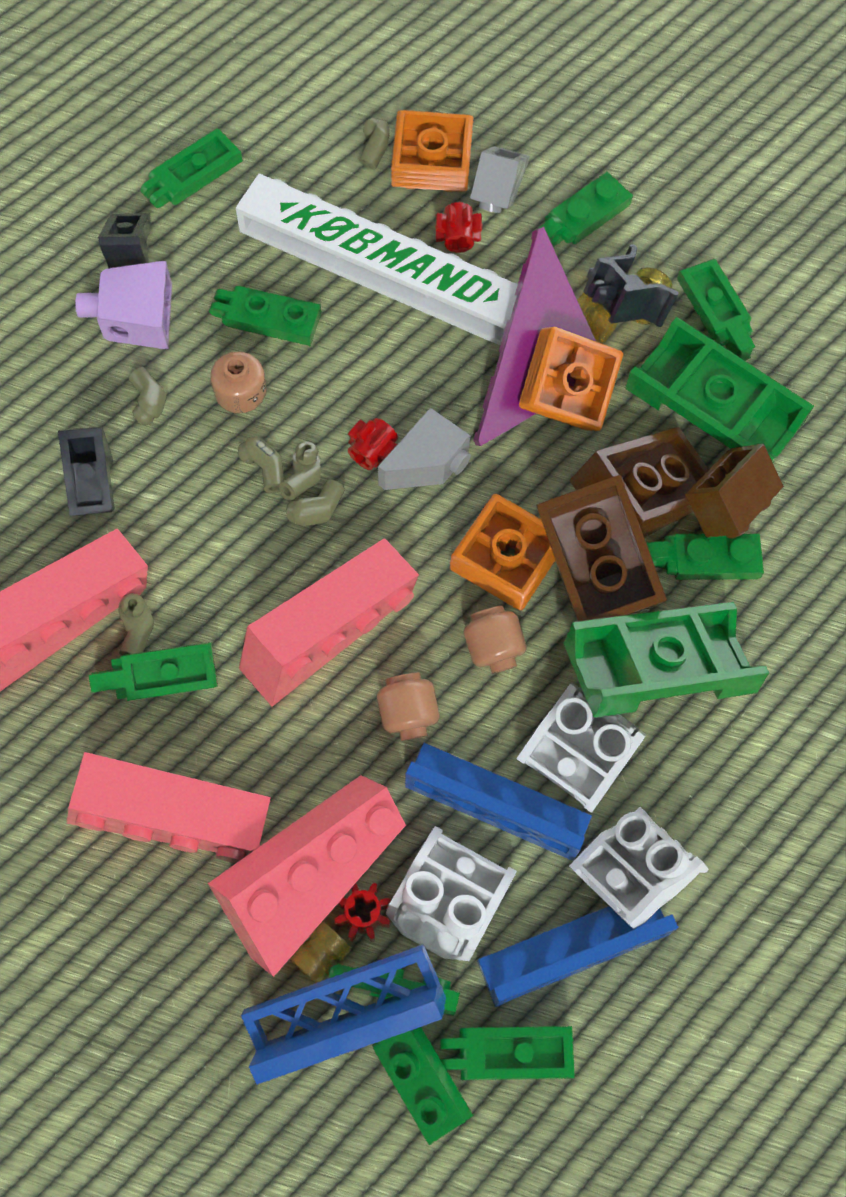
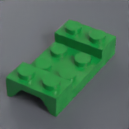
M678 317L672 321L660 344L642 366H635L630 371L625 387L626 390L658 411L663 405L667 406L729 448L764 444L773 463L805 423L814 405Z
M734 602L572 622L564 641L565 649L594 718L636 712L641 701L714 691L717 699L756 694L769 675L766 665L749 664L736 638L737 607Z

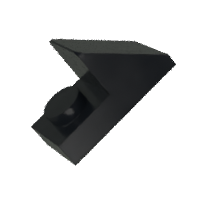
M150 213L110 214L98 236L99 246L108 268L149 263L146 240L152 229Z
M103 427L58 430L69 516L113 512L115 507L109 469L113 463V457Z

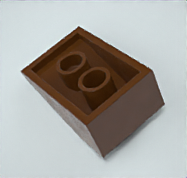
M676 427L595 451L569 481L575 490L621 474L643 536L646 538L693 512L685 494L709 469L680 427Z
M621 474L536 505L577 622L632 615L667 601Z

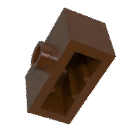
M757 444L730 448L685 496L706 537L726 536L727 538H734L742 535L749 529V524L760 512L771 505V500L784 486L765 445Z

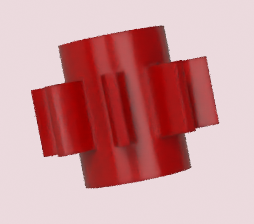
M463 202L447 205L444 209V214H436V241H444L446 249L451 252L462 253L470 250L474 246V241L481 242L482 214H473L472 207Z
M375 418L373 421L369 420L367 423L360 419L347 433L351 438L348 441L351 445L348 448L350 457L367 470H372L374 467L377 468L398 445L395 443L398 440L396 431L387 422L379 418Z
M355 883L351 888L352 894L347 899L343 897L337 904L344 909L345 914L337 916L334 921L336 926H343L348 923L350 927L349 941H354L358 933H367L368 939L374 942V930L377 926L389 928L391 925V921L381 915V911L388 908L391 899L384 898L378 900L376 897V883H373L368 891L359 890L358 885ZM364 902L367 908L375 907L370 912L371 920L369 922L362 923L359 916L351 918V915L356 913L355 905L357 903Z

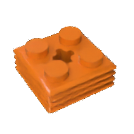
M398 110L391 166V185L408 189L466 192L468 189L473 116Z
M557 327L542 328L519 407L586 431H600L619 372L623 352ZM568 373H570L571 378L575 379L574 386H569L567 382Z
M493 494L452 553L450 570L512 607L523 610L555 562V558L541 519L504 497ZM509 547L515 550L514 556L510 555L507 557L501 554V551L505 552Z

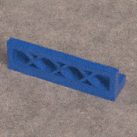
M423 743L415 763L411 761L406 772V788L571 861H574L582 847L585 832L592 818L590 814L426 743Z
M608 906L477 960L494 1006L498 1007L667 937L678 929V925L673 914L664 917L659 908L644 924L633 929L619 914Z
M424 944L244 1009L241 1017L256 1049L249 1065L256 1085L441 1020L443 1018L446 996ZM417 962L426 985L409 990L393 983L392 980L397 969ZM389 973L387 979L379 977L380 975ZM361 982L381 989L377 1002L367 1006H363L346 997L351 986ZM344 989L341 996L334 993L336 991ZM387 993L394 995L390 998L385 999ZM316 998L336 1006L332 1018L323 1022H318L301 1013L306 1002ZM299 1005L297 1011L289 1009L291 1007ZM341 1009L348 1011V1013L339 1015ZM273 1014L291 1022L286 1035L268 1041L259 1019ZM296 1025L303 1028L294 1032Z

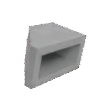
M496 146L482 151L470 199L480 201L479 208L490 212L501 213L502 208H510L515 201L530 156Z
M430 408L378 466V485L384 490L444 484L452 473L460 474L471 458L469 453L470 435Z

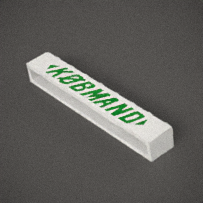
M259 173L236 206L239 231L497 345L501 344L507 320H510L516 300L514 295L518 284L498 276L492 270L476 267L454 254L441 252L427 246L426 243L419 239L406 237L392 231L384 224L371 222L357 216L349 209H341L323 201L314 194H306L288 186L279 179H271Z

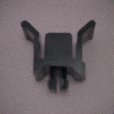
M630 244L625 255L598 258L594 268H590L587 274L588 282L583 291L588 295V298H593L592 302L602 304L611 315L608 321L614 324L644 319L655 324L657 327H662L679 293L660 283L645 285L637 275H627L636 257L638 247Z

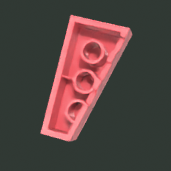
M118 528L0 591V691L116 610L125 595L130 593L142 594L147 584L148 565Z
M385 538L247 626L239 666L240 671L273 707L360 636L371 631L393 610L398 612L407 606L414 597L412 591L419 574Z
M84 752L68 807L66 824L90 830L118 833L137 841L150 842L154 840L170 843L169 846L171 848L184 852L197 853L198 849L217 852L216 858L237 863L259 848L271 797Z
M360 775L213 879L208 885L251 959L274 977L406 824L387 787Z

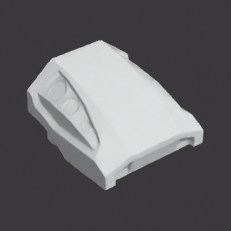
M570 683L517 757V760L541 773L585 806V809L592 813L647 735L620 714L594 718L583 690Z
M641 807L635 812L622 816L614 827L601 832L569 865L633 929L644 924L660 907L676 896L699 873H706L709 870L703 861L697 856L695 857L691 852L685 851L676 839L673 840L662 827L660 828Z
M434 826L392 898L386 915L402 935L419 945L424 944L426 949L440 957L470 961L517 871L510 867L507 870L444 836L442 834L443 830Z

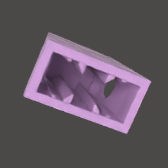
M158 261L104 269L100 273L99 293L76 294L77 316L97 317L103 338L108 341L168 349L172 282L167 262Z

